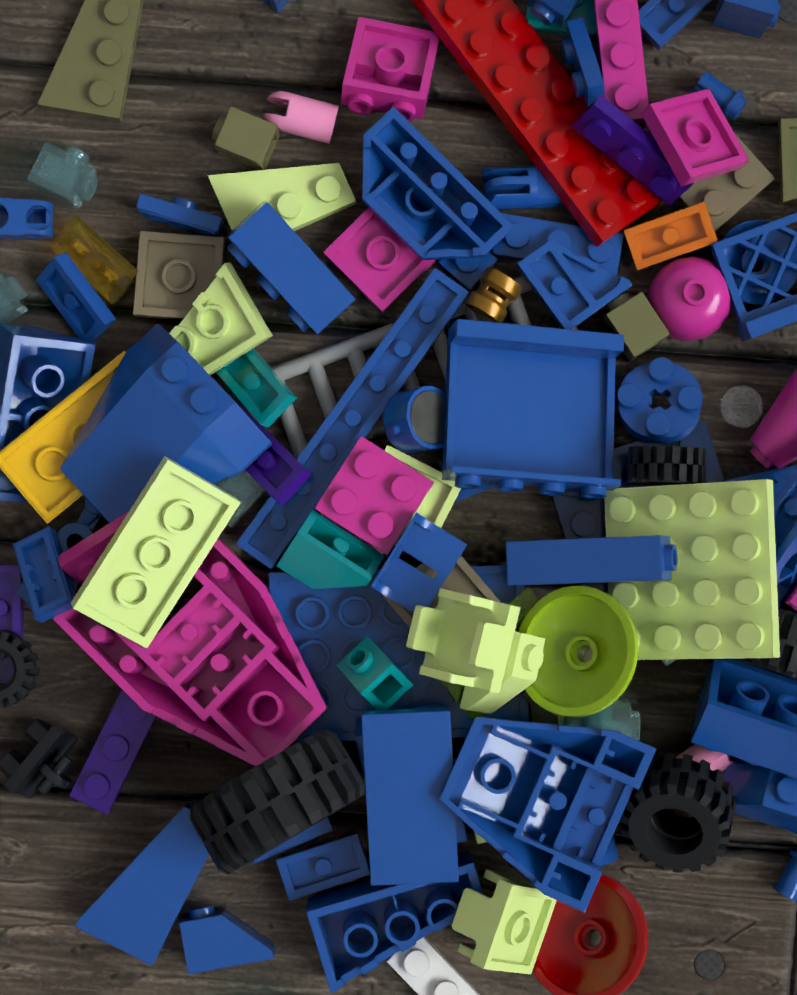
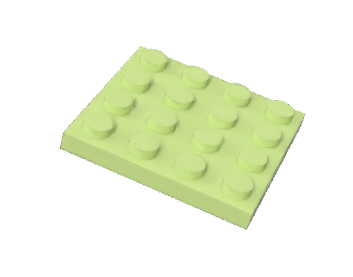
M762 479L630 487L607 491L606 498H604L606 538L670 536V544H675L677 548L678 565L676 571H671L672 580L608 582V594L621 603L634 623L638 637V660L780 657L773 480Z

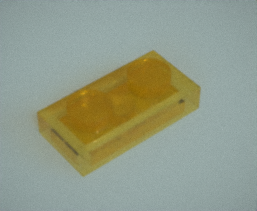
M77 215L65 222L51 247V250L57 255L66 252L89 284L111 304H114L123 297L138 272L133 265Z

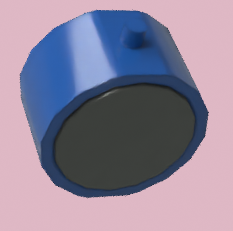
M423 386L397 392L390 397L383 415V425L390 443L399 451L407 454L442 448L444 443L445 394L433 386Z

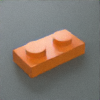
M705 202L624 230L637 270L718 242Z

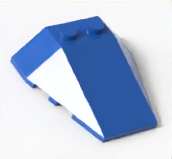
M157 323L124 355L60 470L104 518L111 523L130 511L164 456L214 484L225 478L230 479L241 474L272 445V442L184 347Z
M475 717L439 799L480 837H483L495 848L504 859L529 879L544 895L585 913L603 872L600 868L601 861L633 788L639 790L656 748L616 730Z

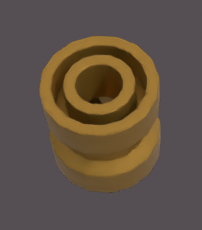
M486 267L480 277L481 285L479 289L471 292L465 305L490 322L502 323L507 315V305L510 301L517 299L523 288L504 273L494 268Z

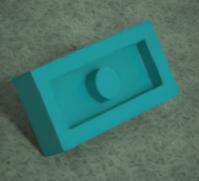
M254 348L216 372L259 424L269 428L297 399Z

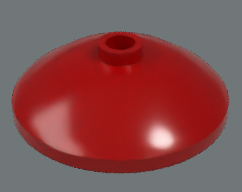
M602 874L585 913L560 901H556L532 971L538 981L553 995H620L635 981L647 955L648 928L642 908L634 895L617 880ZM595 930L601 936L600 943L597 946H594L591 942V934Z

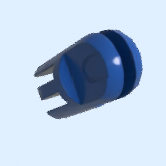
M536 166L485 167L481 169L482 180L485 182L483 185L484 196L498 210L555 208L564 204Z

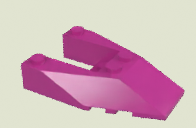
M219 537L194 575L203 587L155 635L148 648L141 646L73 608L53 618L142 710L254 766L290 747L327 709L266 585Z

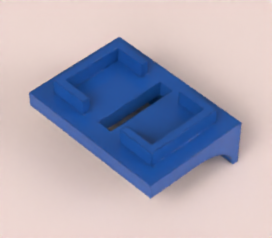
M416 512L370 587L414 613L417 605L429 607L467 544ZM402 551L437 571L434 579L399 559Z

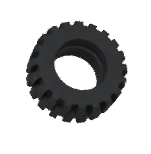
M324 729L270 757L204 797L190 808V821L217 869L229 875L365 794V783L337 734L329 729Z

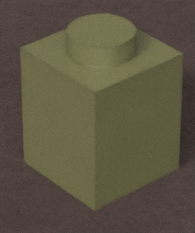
M230 107L226 117H219L212 134V139L216 140L215 147L219 155L256 170H266L280 137L278 125L234 107Z
M626 292L607 305L610 312L606 314L602 321L611 334L624 335L623 353L629 362L670 335L643 292H640L633 298Z

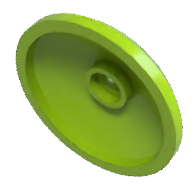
M568 586L557 589L541 598L529 610L518 632L546 638L543 648V662L538 669L536 681L528 686L525 691L534 702L549 712L567 717H584L596 714L612 705L624 693L632 680L638 660L636 629L626 609L619 601L606 592L588 586ZM588 648H591L593 652L592 658L585 662L584 653Z

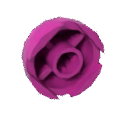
M697 257L675 259L662 267L650 283L647 300L670 333L668 337L683 342L705 339L718 331L728 318L731 308V296L720 269L711 261Z

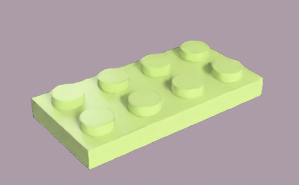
M164 456L71 601L73 609L148 648L241 502L228 492Z

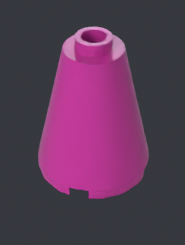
M797 368L750 438L755 445L750 452L767 469L772 464L781 469L797 459Z

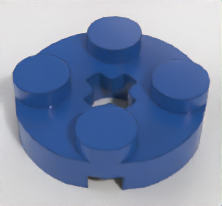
M656 358L650 363L642 364L633 369L622 381L617 393L619 418L628 433L642 442L651 443L652 440L656 442L665 441V444L680 441L688 436L699 422L703 404L700 385L692 373L684 367L672 363L667 358ZM655 395L667 396L669 408L664 410L659 406L652 409L650 407L652 397Z

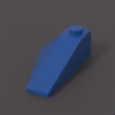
M0 323V451L90 379L96 344L42 328ZM0 469V501L27 503L28 501Z

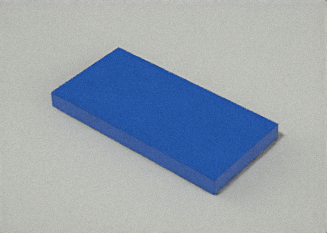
M450 707L362 711L371 886L459 882L456 814L439 799L453 768Z

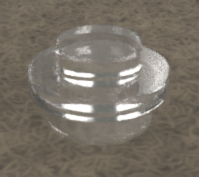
M749 386L733 387L722 397L720 403L721 414L724 420L734 427H749L756 423L762 415V398L755 389Z

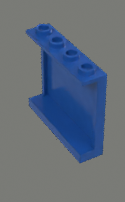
M457 319L448 329L442 480L455 481V487L462 489H477L481 487V483L497 484V490L502 492H521L523 487L539 488V494L550 496L564 495L565 490L581 491L580 496L588 499L606 498L607 491H613L620 487L621 479H613L616 357L624 352V335Z

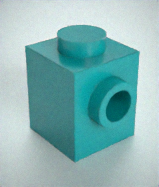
M368 635L336 665L358 692L377 710H387L413 686L412 682Z

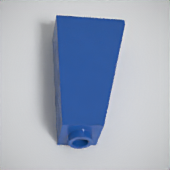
M656 535L506 542L507 585L672 580L671 571H676L678 565L677 548L675 544H670V536Z
M188 803L79 918L75 926L76 928L151 966L154 964L209 857L207 849L190 821V808L193 804Z

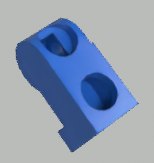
M0 198V240L53 239V203L41 200Z

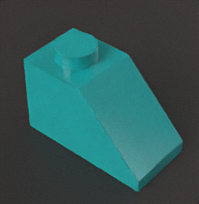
M312 509L277 564V567L311 589L358 587L369 584L385 555Z

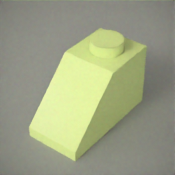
M515 631L500 694L465 686L460 708L492 714L534 683L537 678L538 669L543 662V648L546 638Z

